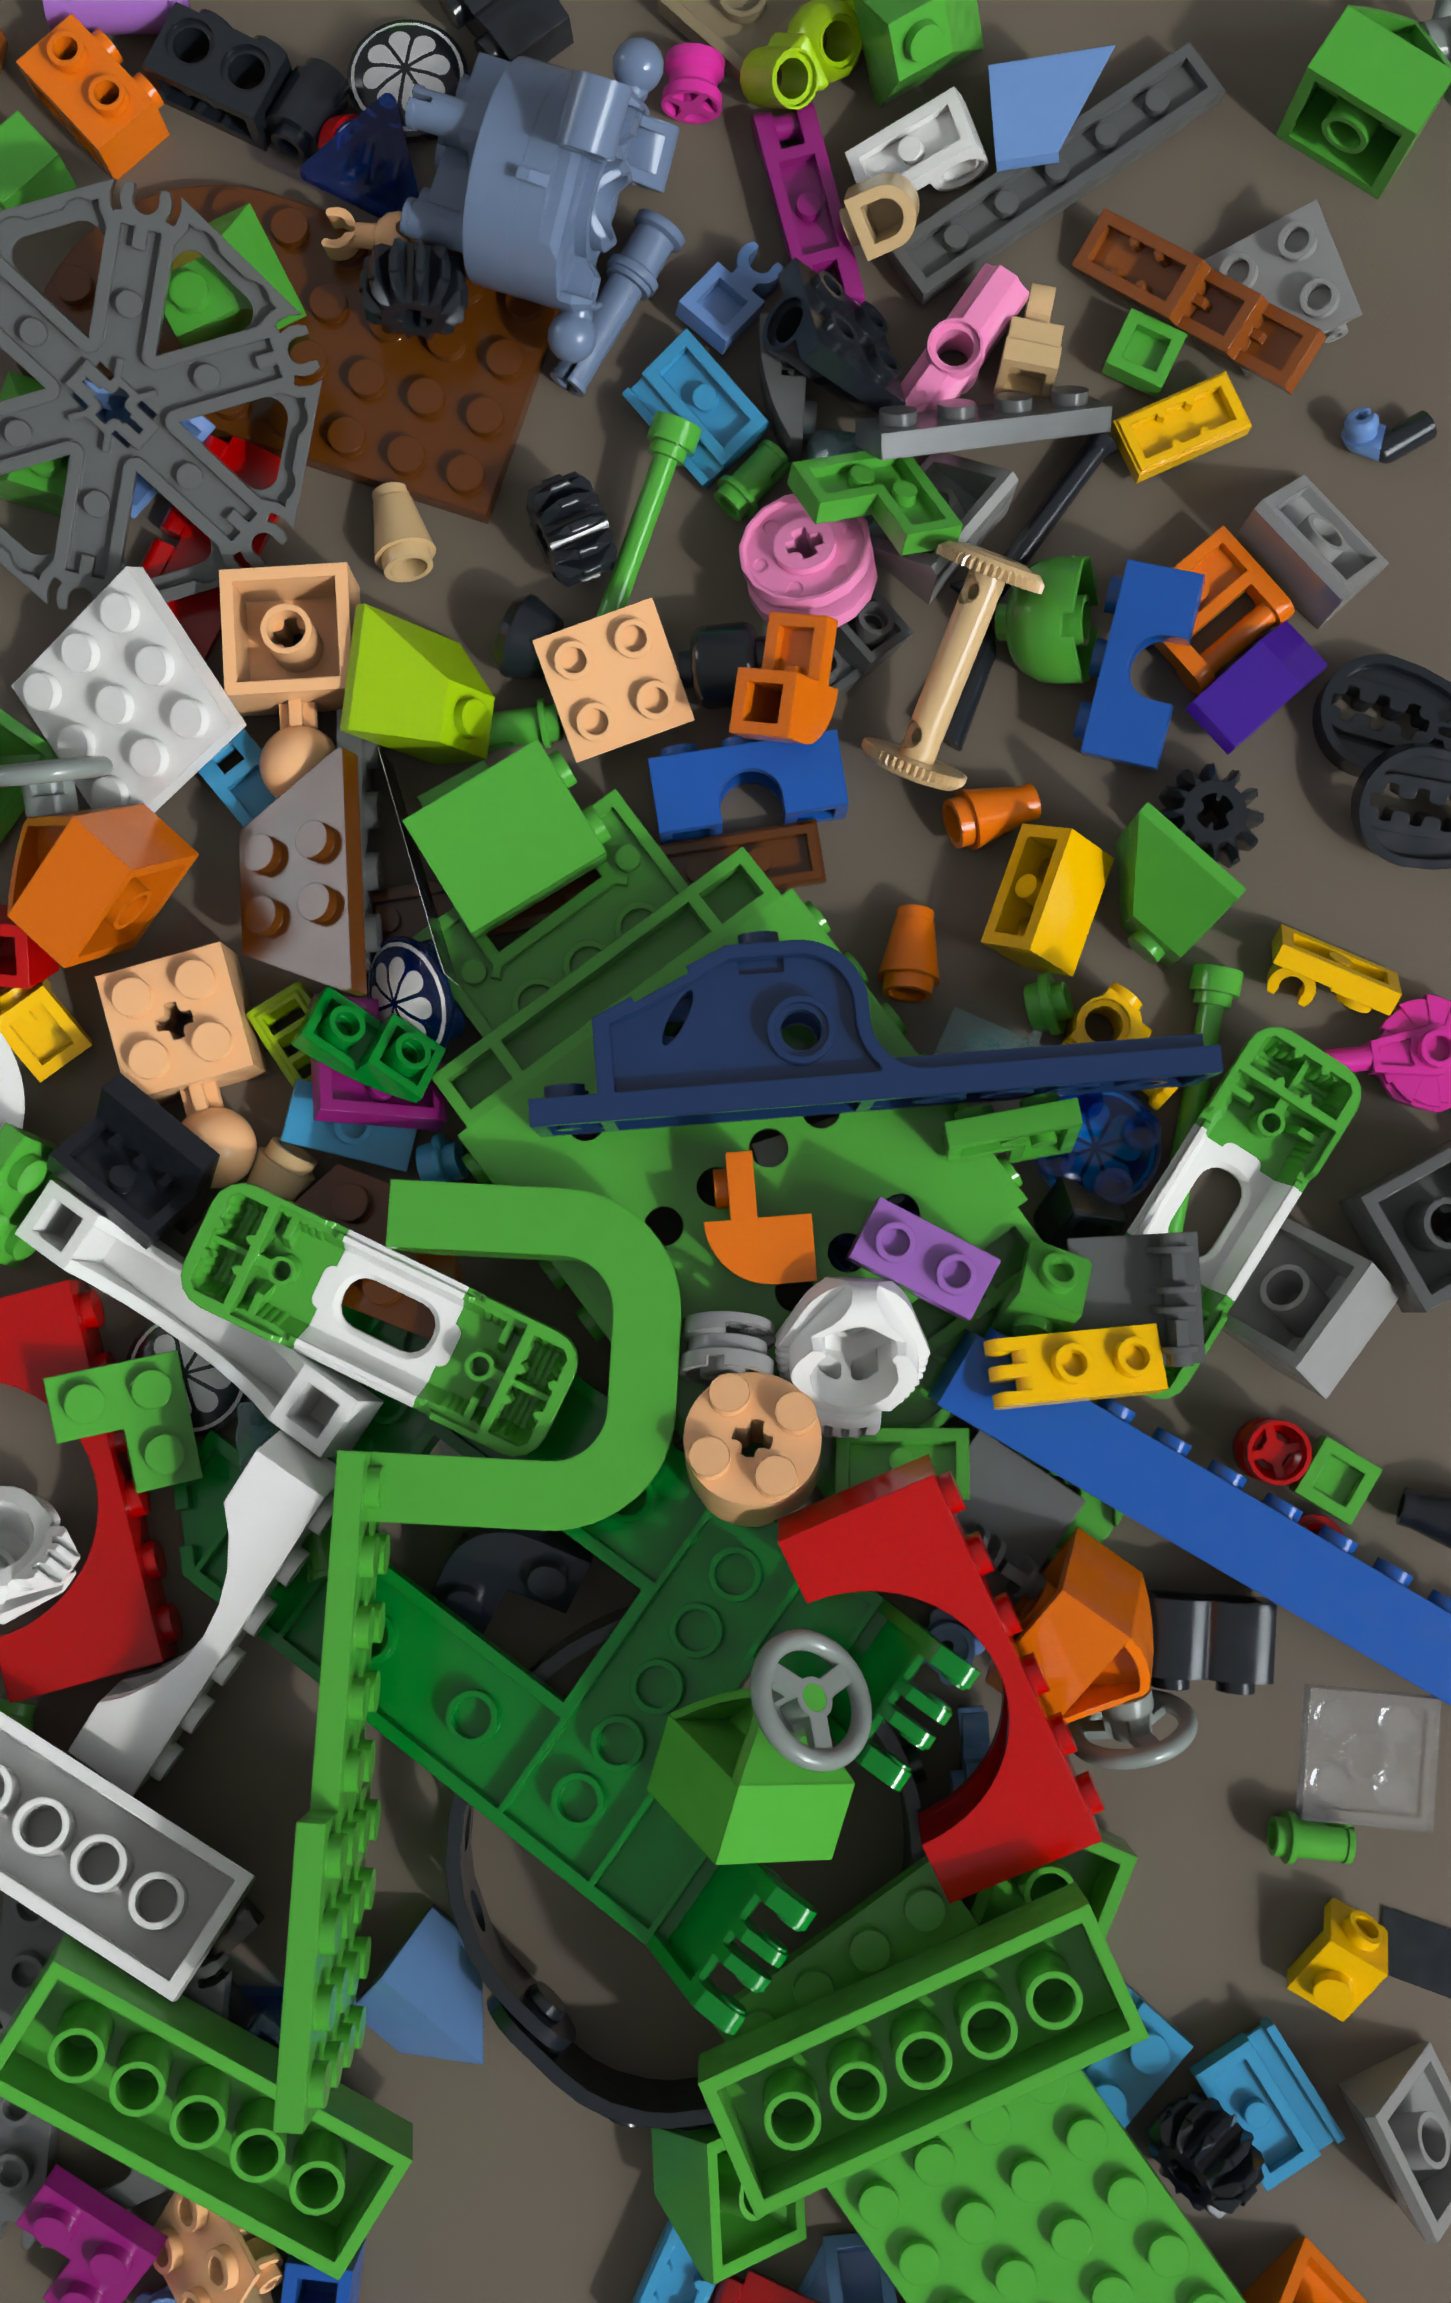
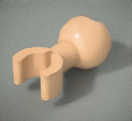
M330 207L326 210V215L335 229L344 228L350 232L344 233L338 239L324 238L321 244L330 259L342 261L353 257L359 249L373 250L374 245L381 243L392 246L395 238H400L407 243H415L418 240L403 236L400 233L401 211L389 212L380 218L377 223L356 222L352 214L344 208Z

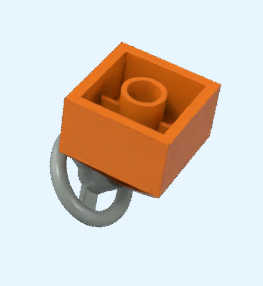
M106 756L72 757L0 765V787L21 786L25 815L28 817L22 827L13 863L7 917L63 968L134 948L199 856L197 851L144 803L79 810L74 780L108 775L113 769V764Z
M1077 1527L1052 1559L1039 1572L1046 1578L1045 1585L1039 1595L1033 1600L1023 1595L1014 1607L1023 1631L1014 1634L1013 1638L1022 1656L1031 1652L1035 1653L1050 1687V1692L1040 1696L1050 1716L1060 1711L1062 1712L1076 1743L1078 1751L1074 1752V1754L1078 1758L1097 1767L1117 1770L1139 1769L1160 1764L1179 1755L1192 1743L1198 1730L1197 1715L1194 1709L1179 1696L1151 1689L1154 1653L1153 1624L1143 1573ZM991 1657L985 1682L1002 1694L1001 1676ZM1168 1713L1177 1719L1178 1725L1168 1737L1159 1741L1152 1734L1151 1726ZM1115 1739L1121 1743H1131L1134 1748H1106L1096 1745L1089 1740Z

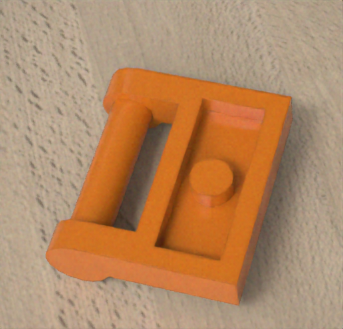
M1224 525L1174 567L1175 569L1205 574V585L1192 637L1244 592L1252 598L1255 607L1200 655L1191 645L1184 646L1169 642L1154 643V646L1176 669V673L1184 686L1196 695H1200L1216 680L1215 674L1270 626L1278 627L1292 617L1295 612L1289 597Z

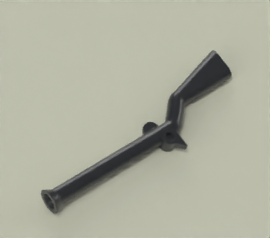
M1105 432L1086 435V442L1003 556L1025 566L1028 564L1103 459L1118 450V446L1111 436ZM965 580L950 583V588L960 594ZM1005 583L997 605L998 603L1008 602V595L1011 589L1010 584ZM992 621L989 623L943 739L944 743L957 751H962L988 676L996 659V644Z

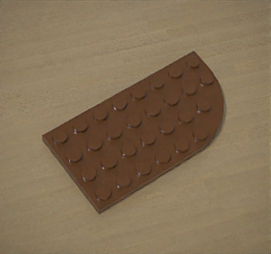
M200 185L167 191L172 194L174 202L173 213L167 221L172 226L177 223L181 213V197L207 222H211L250 203L307 316L279 329V331L282 332L287 327L296 324L307 326L309 334L292 339L289 343L288 352L291 359L296 363L305 364L309 361L318 360L320 368L311 375H295V385H313L322 380L306 466L373 488L388 482H400L406 485L407 491L414 501L489 524L549 349L548 328L552 320L561 311L473 284L466 274L463 254L447 250L448 254L455 255L463 260V271L466 274V286H468V307L465 309L464 321L455 325L453 333L447 335L435 333L433 339L430 340L423 336H412L407 339L405 334L398 332L387 334L382 331L381 325L373 324L366 320L365 308L362 306V293H359L360 271L363 270L364 258L371 255L372 250L359 249L353 257L347 260L336 261L330 259L321 244L324 238L338 239L344 233L350 231L344 228L335 229L328 219L325 210L272 193L246 187ZM161 193L135 202L137 210L142 214L149 215L154 213L159 207ZM97 226L72 248L56 269L43 293L88 336L104 243L103 234ZM165 314L158 355L182 349ZM100 362L97 367L112 380L114 374ZM16 364L24 376L35 379L20 364ZM264 397L204 415L216 426L210 435L230 441L233 436L253 443L281 457L288 414L283 404L278 400Z

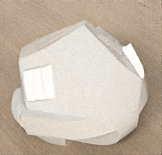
M825 1277L803 1295L775 1334V1360L780 1378L796 1386L814 1402L820 1422L821 1434L824 1437L859 1438L861 1435L876 1436L880 1430L882 1411H892L899 1403L904 1401V1398L910 1396V1392H913L915 1386L919 1385V1379L923 1378V1372L926 1371L928 1357L931 1354L928 1342L910 1300L892 1280Z
M0 1486V1624L3 1625L64 1592L77 1574L74 1567L80 1560V1554L67 1529L64 1526H59L60 1516L53 1505L44 1498L34 1496L24 1489L14 1486Z

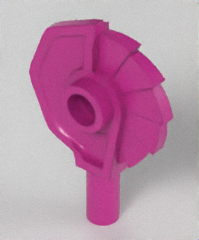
M1426 994L1423 995V999L1410 1000L1395 1006L1398 1011L1387 1017L1378 1027V1030L1382 1031L1378 1039L1363 1044L1364 1046L1322 1050L1347 1066L1352 1072L1367 1071V1075H1375L1389 1098L1397 1103L1432 1113H1439L1451 1108V1001L1445 998Z

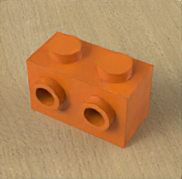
M71 13L20 57L16 63L35 97L112 179L115 178L118 181L170 135L159 112L164 102L153 85L142 73L137 72L131 77L120 65L123 62L121 54L99 28L90 33Z

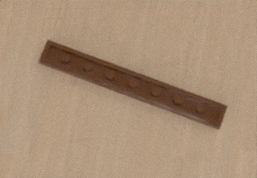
M816 819L658 844L688 886L742 846L778 891L823 884L827 881ZM594 869L486 935L494 937L529 931L597 881L600 876ZM439 880L428 881L439 918L452 909L454 905ZM417 883L373 891V914H380L382 921V947L388 943L403 942L416 948L410 939L429 925ZM392 946L383 950L379 955L407 951L409 949Z

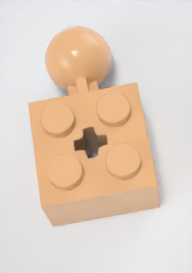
M347 562L219 570L224 691L241 717L279 714L280 730L274 733L265 743L259 765L263 783L276 799L336 749L334 742L325 733L318 730L317 712L343 709L356 605L361 604L360 587ZM294 635H303L302 640L298 644L288 647L293 645Z
M219 941L95 976L120 1073L159 1105L182 1098L187 1116L182 1121V1124L220 1154L211 1188L228 1187L243 1179L255 1161L257 1154L256 1136L251 1125L244 1117L231 1109L224 1108L219 1088L270 1073L260 1037L246 1016V1013L252 1010L238 955ZM187 1014L193 1018V1022L184 1026L185 1037L181 1038L174 1034V1028L177 1020L182 1015Z

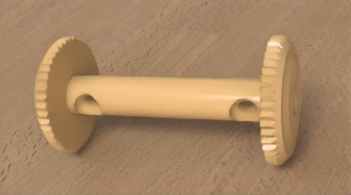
M947 540L938 545L935 553L969 568V571L901 745L884 739L864 737L861 747L867 759L899 777L924 786L954 791L965 785L967 776L949 764L938 760L936 757L1005 583L1037 594H1042L1045 585L1041 575L1031 571L1027 566L970 543Z

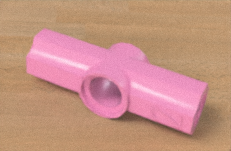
M984 264L946 320L939 322L932 329L927 340V347L901 382V388L906 401L905 406L915 407L917 412L937 410L938 401L960 398L962 394L967 393L974 386L981 366L1009 328L1012 316L1017 317L1029 299V291L1022 285L1017 275L1002 265ZM947 350H957L963 353L968 361L959 366H950L945 364L938 356Z

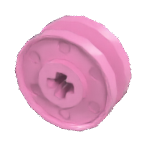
M795 494L784 495L763 507L746 526L739 545L741 569L747 581L751 603L761 618L767 623L771 611L827 615L838 620V628L854 619L871 600L878 579L868 521L865 517L861 516L837 522L815 524Z

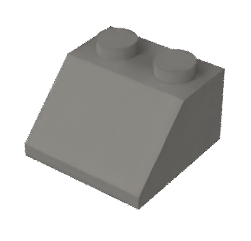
M1286 1218L1227 1314L1228 1319L1221 1330L1276 1371L1326 1400L1401 1295L1372 1261Z

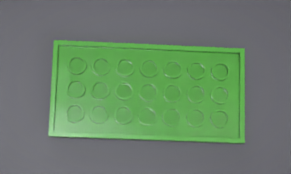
M925 1855L792 1952L780 1968L773 1966L767 1972L772 1977V1981L764 1992L755 1993L745 1987L736 1993L733 1997L746 2008L747 2017L735 2035H729L716 2025L714 2026L724 2041L727 2042L980 1926V1923L963 1899L949 1904L928 1857ZM1083 2069L826 2187L906 2303H1247Z

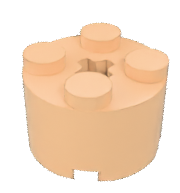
M760 1372L726 1373L714 1379L691 1407L685 1422L683 1435L687 1474L694 1491L713 1515L734 1525L761 1527L774 1523V1520L789 1514L793 1510L795 1512L806 1503L818 1479L822 1442L821 1427L816 1408L808 1395L804 1394L790 1382L772 1374H762ZM751 1442L763 1445V1448L757 1449L754 1457L742 1455V1448H747Z

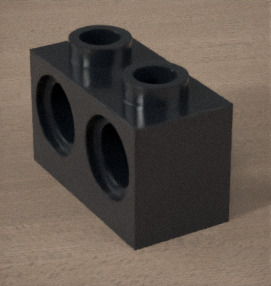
M176 2L142 65L149 82L159 93L164 104L265 152L267 151L272 142V133L269 131L265 119L293 71L287 53L276 42L262 35H256L252 38L233 29L226 20L213 11L201 9L197 12ZM205 56L198 62L189 63L195 57ZM251 82H261L254 88L243 89L244 86Z

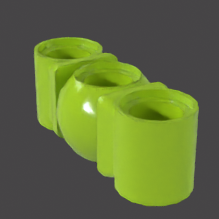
M812 0L800 6L789 21L787 33L777 32L771 36L767 46H760L750 51L740 69V84L747 100L757 107L801 109L812 101L817 91L824 90L829 84L848 76L859 62L863 49L854 1ZM824 32H826L827 45L825 50L823 49L822 45ZM780 67L782 71V82L780 88L778 89L777 72Z

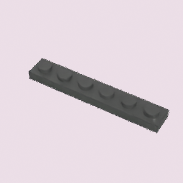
M1190 42L1186 43L1077 117L1059 151V163L994 173L917 225L913 234L904 245L886 254L887 260L921 306L1219 105L1225 92L1224 87Z

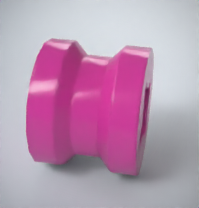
M682 43L668 49L664 57V73L669 79V83L664 86L661 94V107L664 113L676 121L687 124H703L717 119L722 112L723 102L722 93L717 88L725 76V58L713 47L701 43Z

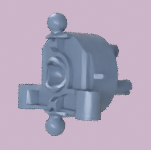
M633 37L619 45L613 56L612 70L615 80L582 70L567 69L527 56H519L503 72L490 100L473 95L472 100L467 101L427 89L420 84H415L412 89L413 97H409L406 106L405 122L407 129L413 131L420 130L436 135L440 145L452 146L467 152L469 174L465 204L462 211L414 197H408L401 213L400 233L403 236L416 240L421 238L424 243L436 246L441 244L446 246L447 250L463 254L466 274L475 285L562 311L552 320L548 328V343L555 356L566 363H578L585 360L592 354L596 345L597 333L592 322V311L602 308L603 305L596 302L601 277L596 270V264L600 252H608L617 242L612 221L619 193L630 184L664 194L680 127L649 116L650 111L644 103L648 92L658 85L663 75L664 67L661 51L654 42L645 37Z

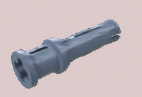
M645 208L638 210L633 220L636 228L621 253L612 254L607 262L606 274L609 279L596 299V302L603 305L602 308L592 311V322L597 333L596 345L592 354L578 363H566L559 360L556 367H553L550 372L552 380L564 390H567L569 384H572L571 394L577 397H584L587 387L640 300H648L649 297L654 296L659 286L656 279L670 255L680 252L686 240L681 231L670 220L653 210Z

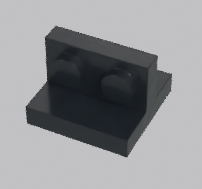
M119 1073L101 1088L96 1116L49 1154L47 1168L147 1250L172 1226L184 1235L201 1220L220 1154L124 1075Z

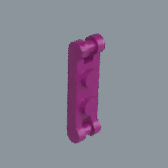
M811 101L801 109H792V112L772 116L771 111L751 115L756 149L758 154H760L788 262L790 263L796 257L816 273L819 270L835 271L838 282L845 294L861 304L866 301L864 288L853 247L841 223L839 210L842 209L813 102ZM798 138L800 145L781 149L780 142Z

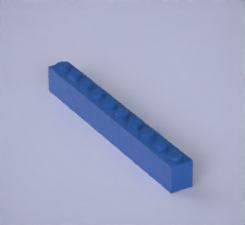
M990 1327L984 1338L966 1329L927 1396L929 1399L1451 1706V1599L1435 1589H1432L1427 1599L1408 1589L1414 1578L1410 1574L1380 1557H1377L1372 1567L1353 1556L1359 1544L1324 1524L1317 1535L1297 1523L1303 1511L1270 1492H1267L1262 1502L1242 1491L1248 1480L1247 1478L1212 1459L1207 1470L1186 1458L1192 1448L1191 1445L1158 1426L1151 1437L1130 1425L1136 1413L1111 1398L1099 1399L1096 1404L1091 1401L994 1410L992 1395L1003 1391L1017 1390L1015 1381L989 1383L987 1369L994 1366L1012 1364L1011 1355L986 1357L983 1342L1007 1337Z

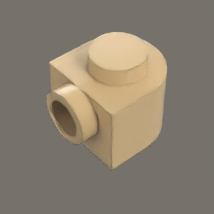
M884 172L847 189L843 200L846 207L839 210L841 223L850 244L853 247L861 244L867 261L891 252L909 240L915 229L920 206L918 193L911 181L898 173Z

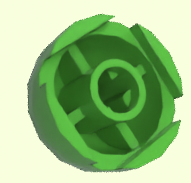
M1061 555L1041 559L1028 568L1041 575L1045 585L1042 594L1011 585L1008 602L998 603L996 608L995 633L997 640L1007 641L1012 661L1024 674L1043 683L1057 685L1084 684V682H1088L1091 676H1088L1093 648L1098 638V627H1091V606H1099L1096 571L1092 559L1089 556L1076 557L1075 555Z

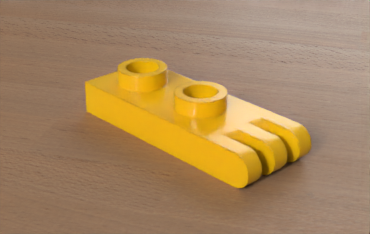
M1156 1323L997 1338L983 1342L986 1357L1011 1355L1012 1364L988 1368L989 1383L1015 1381L1017 1390L1003 1391L992 1395L994 1410L1156 1394L1168 1389Z

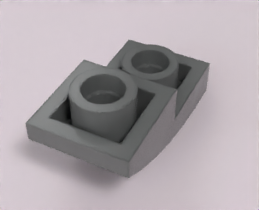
M760 313L758 363L764 406L769 422L773 425L771 428L777 442L789 458L788 462L801 461L802 440H815L817 401L805 400L806 376H793L794 368L764 347L762 332L769 313Z
M874 588L871 600L854 619L837 628L829 686L838 689L837 700L887 660L914 633L876 588Z

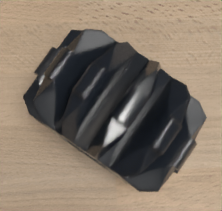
M395 238L392 246L382 243L374 245L372 254L364 258L363 270L360 271L359 293H362V306L365 308L366 320L373 324L381 325L383 332L387 334L402 333L405 334L407 339L412 336H423L430 340L433 339L435 333L444 335L453 333L455 325L464 321L465 309L468 307V286H466V274L463 271V260L455 255L448 254L446 246L441 244L428 246L423 244L421 238L415 243H407L400 238Z
M574 471L564 476H561V474L543 480L541 485L529 489L526 510L531 520L530 526L534 531L537 545L541 549L544 561L549 565L554 578L566 587H570L580 582L583 585L601 578L600 574L613 569L617 549L613 542L614 534L610 529L607 514L601 506L599 495L594 493L591 482Z
M1214 763L1206 764L1202 768L1199 778L1189 769H1185L1176 777L1177 787L1166 786L1159 794L1158 798L1166 807L1159 810V812L1213 860L1219 861L1227 868H1232L1240 862L1239 850L1251 851L1258 843L1257 837L1250 829L1258 827L1263 823L1264 813L1246 807L1258 797V789L1247 788L1240 793L1235 788L1241 776L1239 770H1232L1220 781L1218 770ZM1202 810L1203 815H1206L1211 810L1217 816L1219 822L1214 827L1212 822L1207 827H1204L1198 821L1197 816Z
M1191 2091L1185 2097L1178 2098L1173 2104L1169 2103L1156 2116V2122L1148 2130L1151 2140L1148 2146L1150 2154L1161 2165L1159 2169L1160 2175L1169 2179L1175 2186V2193H1182L1188 2198L1194 2209L1198 2211L1205 2209L1209 2215L1220 2219L1227 2213L1232 2214L1240 2205L1244 2207L1256 2194V2187L1264 2179L1261 2169L1265 2162L1263 2155L1252 2145L1253 2134L1241 2127L1237 2122L1236 2114L1230 2115L1224 2111L1217 2099L1211 2097L1206 2100L1203 2095Z

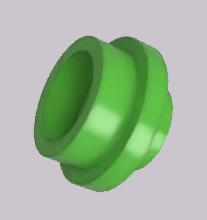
M1046 972L1039 974L1036 982L1024 985L1025 1007L1035 1033L1049 1031L1053 1036L1063 1034L1065 1032V1020L1074 1017L1073 1003L1067 984L1064 981L1056 983L1052 974Z

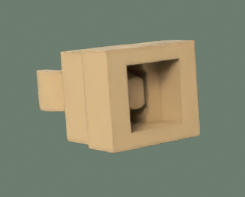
M1032 283L1024 317L1012 316L996 375L993 394L1024 392L1031 394L1033 398L1050 397L1051 388H1053L1059 368L1064 331L1063 325L1049 323L1056 287Z

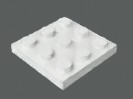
M126 566L11 685L59 759L106 756L112 761L113 769L108 775L74 780L91 809L144 803L155 813L247 726L143 567Z

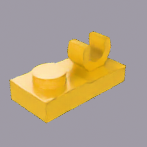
M1284 924L1280 925L1271 942L1273 965L1267 973V992L1274 994L1284 978L1297 977L1303 982L1297 993V1004L1305 1007L1313 1000L1316 994V982L1330 987V991L1336 993L1335 998L1340 1003L1360 1013H1369L1371 1009L1390 1016L1402 995L1397 972Z

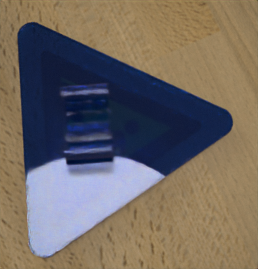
M384 93L300 166L299 174L301 178L378 218H382L389 212H402L408 197L418 199V187L395 97L390 93Z

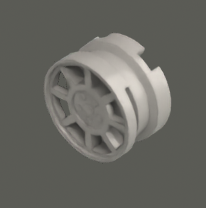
M708 1311L685 1317L681 1325V1340L687 1342V1352L680 1356L679 1377L691 1384L709 1387L714 1379L726 1373L760 1372L762 1374L774 1375V1360L768 1356V1349L775 1345V1324L762 1316L735 1311Z

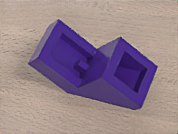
M1286 620L1258 641L1194 699L1185 710L1229 755L1329 665Z

